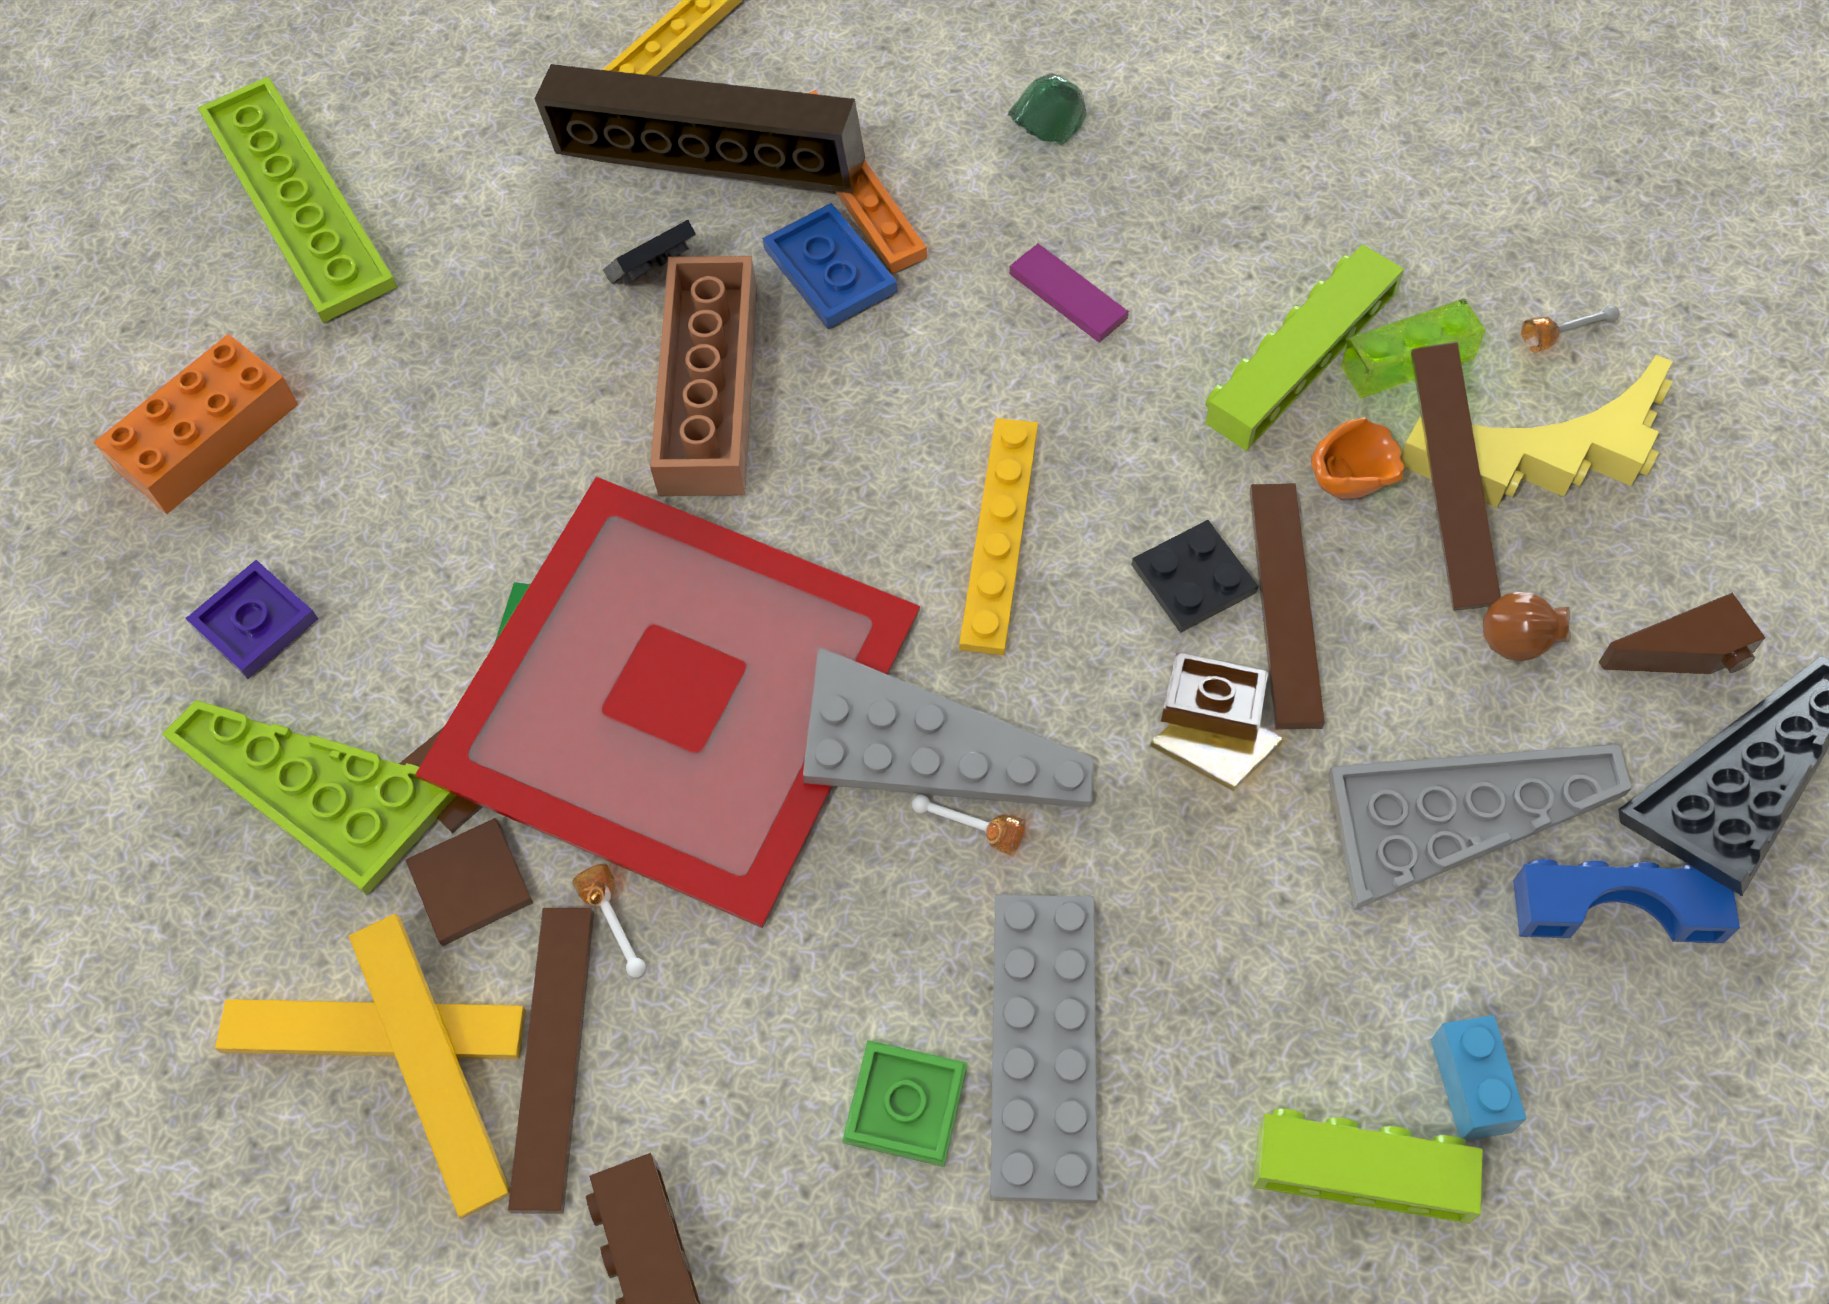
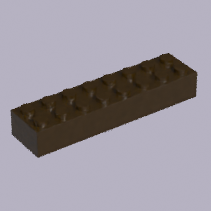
M555 64L550 65L534 98L555 154L606 163L853 193L865 161V152L854 98Z

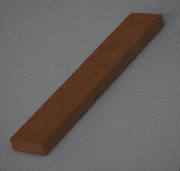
M1458 342L1414 348L1411 351V358L1453 611L1489 607L1500 599L1501 595Z
M1296 483L1251 484L1249 492L1275 730L1322 729L1325 721Z
M592 908L542 909L508 1211L510 1213L564 1214L594 920Z

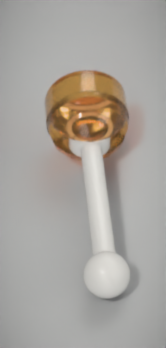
M923 794L915 796L912 800V808L917 813L922 814L928 811L985 831L986 839L990 846L998 852L1010 856L1016 854L1025 833L1026 820L1014 815L1002 814L995 817L989 823L934 804Z
M607 864L592 866L579 873L573 879V886L578 896L586 904L591 906L600 905L627 960L626 972L633 978L641 977L646 970L645 962L636 957L609 902L616 890L614 876Z

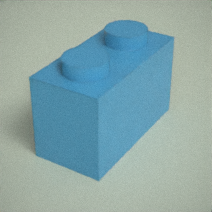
M1490 1015L1443 1023L1431 1038V1043L1459 1137L1468 1141L1514 1132L1527 1118L1495 1016Z

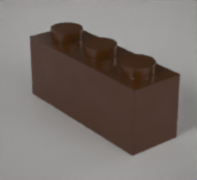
M648 1153L590 1175L594 1192L586 1195L587 1206L594 1225L599 1226L603 1224L608 1244L600 1247L602 1259L609 1278L618 1276L623 1297L616 1299L615 1303L701 1304L659 1164L653 1155Z

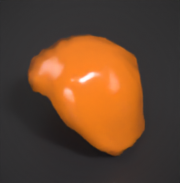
M1366 417L1349 420L1338 426L1319 442L1311 456V468L1321 489L1340 500L1363 498L1385 486L1402 480L1405 470L1404 463L1401 460V448L1398 442L1392 438L1390 430L1383 425L1372 423Z

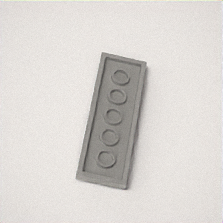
M995 894L990 1200L1097 1203L1094 896Z

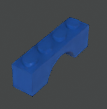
M1539 859L1524 864L1513 880L1519 937L1571 938L1583 924L1586 913L1590 908L1608 902L1626 903L1648 912L1664 927L1672 942L1725 943L1740 929L1734 891L1690 865H1685L1679 869L1660 868L1656 863L1642 862L1629 867H1609V864L1604 861H1587L1574 866L1558 865L1557 861L1551 859Z

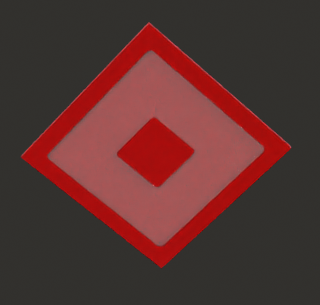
M596 476L415 775L418 779L763 928L833 787L830 785L803 783L818 647L888 675L920 611V606Z

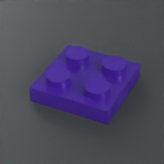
M255 560L185 619L193 629L249 679L317 621L318 617L307 604L260 562Z

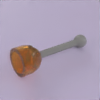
M1609 305L1602 312L1561 324L1555 323L1547 316L1531 318L1523 322L1521 336L1525 342L1536 336L1539 340L1538 345L1528 347L1533 353L1540 352L1555 345L1560 332L1602 320L1614 322L1618 319L1620 311L1616 306Z

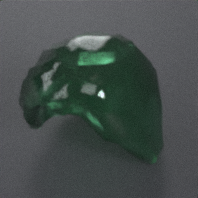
M1049 73L1036 78L1023 91L1008 111V116H1011L1013 122L1019 127H1024L1027 133L1036 136L1039 140L1056 141L1059 145H1063L1081 128L1087 113L1084 96L1078 86L1061 75Z

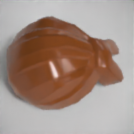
M1515 592L1505 594L1491 604L1483 619L1484 637L1491 650L1506 659L1515 661L1535 659L1547 652L1556 642L1570 641L1569 607L1553 608L1545 599L1532 593Z

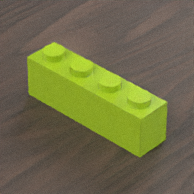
M1275 1109L1273 1114L1265 1113L1258 1126L1253 1188L1470 1224L1481 1214L1483 1148L1466 1146V1140L1457 1136L1437 1135L1433 1137V1140L1412 1137V1131L1401 1127L1384 1126L1379 1128L1378 1132L1358 1128V1123L1351 1119L1334 1117L1326 1119V1123L1305 1120V1114L1296 1110Z

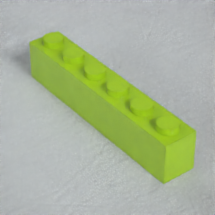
M1361 244L1351 256L1344 255L1336 264L1332 275L1326 281L1320 280L1315 284L1307 301L1301 307L1296 305L1289 311L1282 327L1276 333L1270 331L1266 334L1259 344L1257 352L1250 359L1243 358L1238 363L1231 379L1224 386L1219 384L1211 391L1205 403V406L1208 407L1205 424L1245 451H1248L1397 294L1404 268L1364 244Z

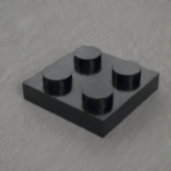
M686 220L617 257L603 271L611 284L622 279L623 283L627 285L652 270L654 267L651 262L657 260L659 266L668 263V257H679L683 252L687 251L689 247L686 242L694 237L696 233L689 220Z
M1209 520L1132 558V567L1180 633L1256 594L1259 587Z

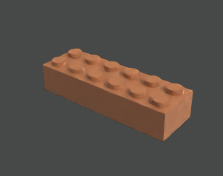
M752 256L668 257L650 469L658 496L745 495L757 283Z

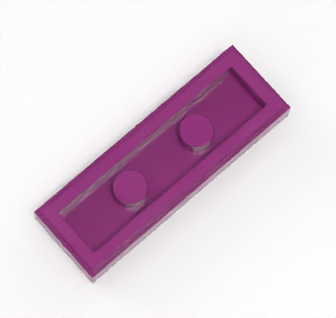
M1039 243L1009 266V274L1099 343L1128 319V310Z

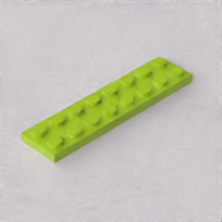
M269 76L197 107L208 129L323 323L398 288L389 269Z

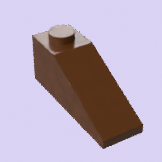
M1732 592L1611 642L1599 660V664L1603 670L1712 674L1726 668L1729 673H1734L1745 668L1755 660L1753 653L1763 642L1765 636Z

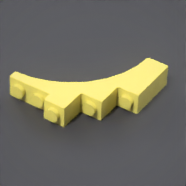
M1655 355L1643 375L1620 397L1592 413L1563 423L1532 428H1492L1472 424L1485 503L1497 508L1504 494L1509 497L1514 496L1522 479L1565 497L1571 483L1580 487L1589 469L1629 486H1632L1638 473L1647 476L1659 454V451L1652 449L1659 431L1650 428L1658 412L1650 410L1652 403L1662 404L1673 382L1665 378L1673 361ZM1420 416L1405 443L1401 460L1405 468L1431 479Z

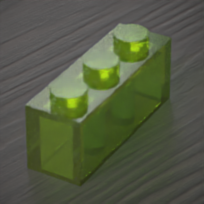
M1463 298L1350 337L1341 368L1361 399L1415 380L1411 351L1414 348L1458 342L1461 364L1475 359L1486 329L1466 299Z

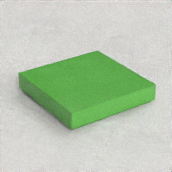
M867 1040L842 1138L843 1144L945 1167L966 1075L967 1062Z

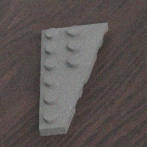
M818 647L803 783L1017 803L1090 807L1092 801L1093 757Z
M1620 744L1332 766L1328 773L1354 910L1622 798L1632 788Z

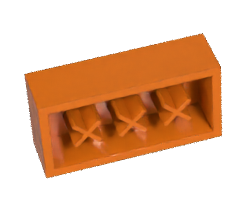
M227 334L95 440L94 444L116 472L164 513L168 514L294 409L298 402L282 375L230 334Z

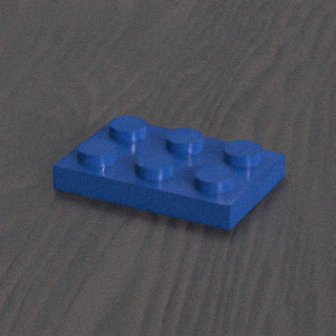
M832 203L762 238L764 250L827 329L898 292L897 281Z

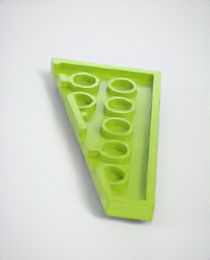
M195 700L162 733L173 746L367 896L457 796L418 779L415 775L419 769L418 766L408 763L401 765L381 759L378 754L315 735H311V737L292 732L288 727L275 723L271 726L251 720L245 714Z

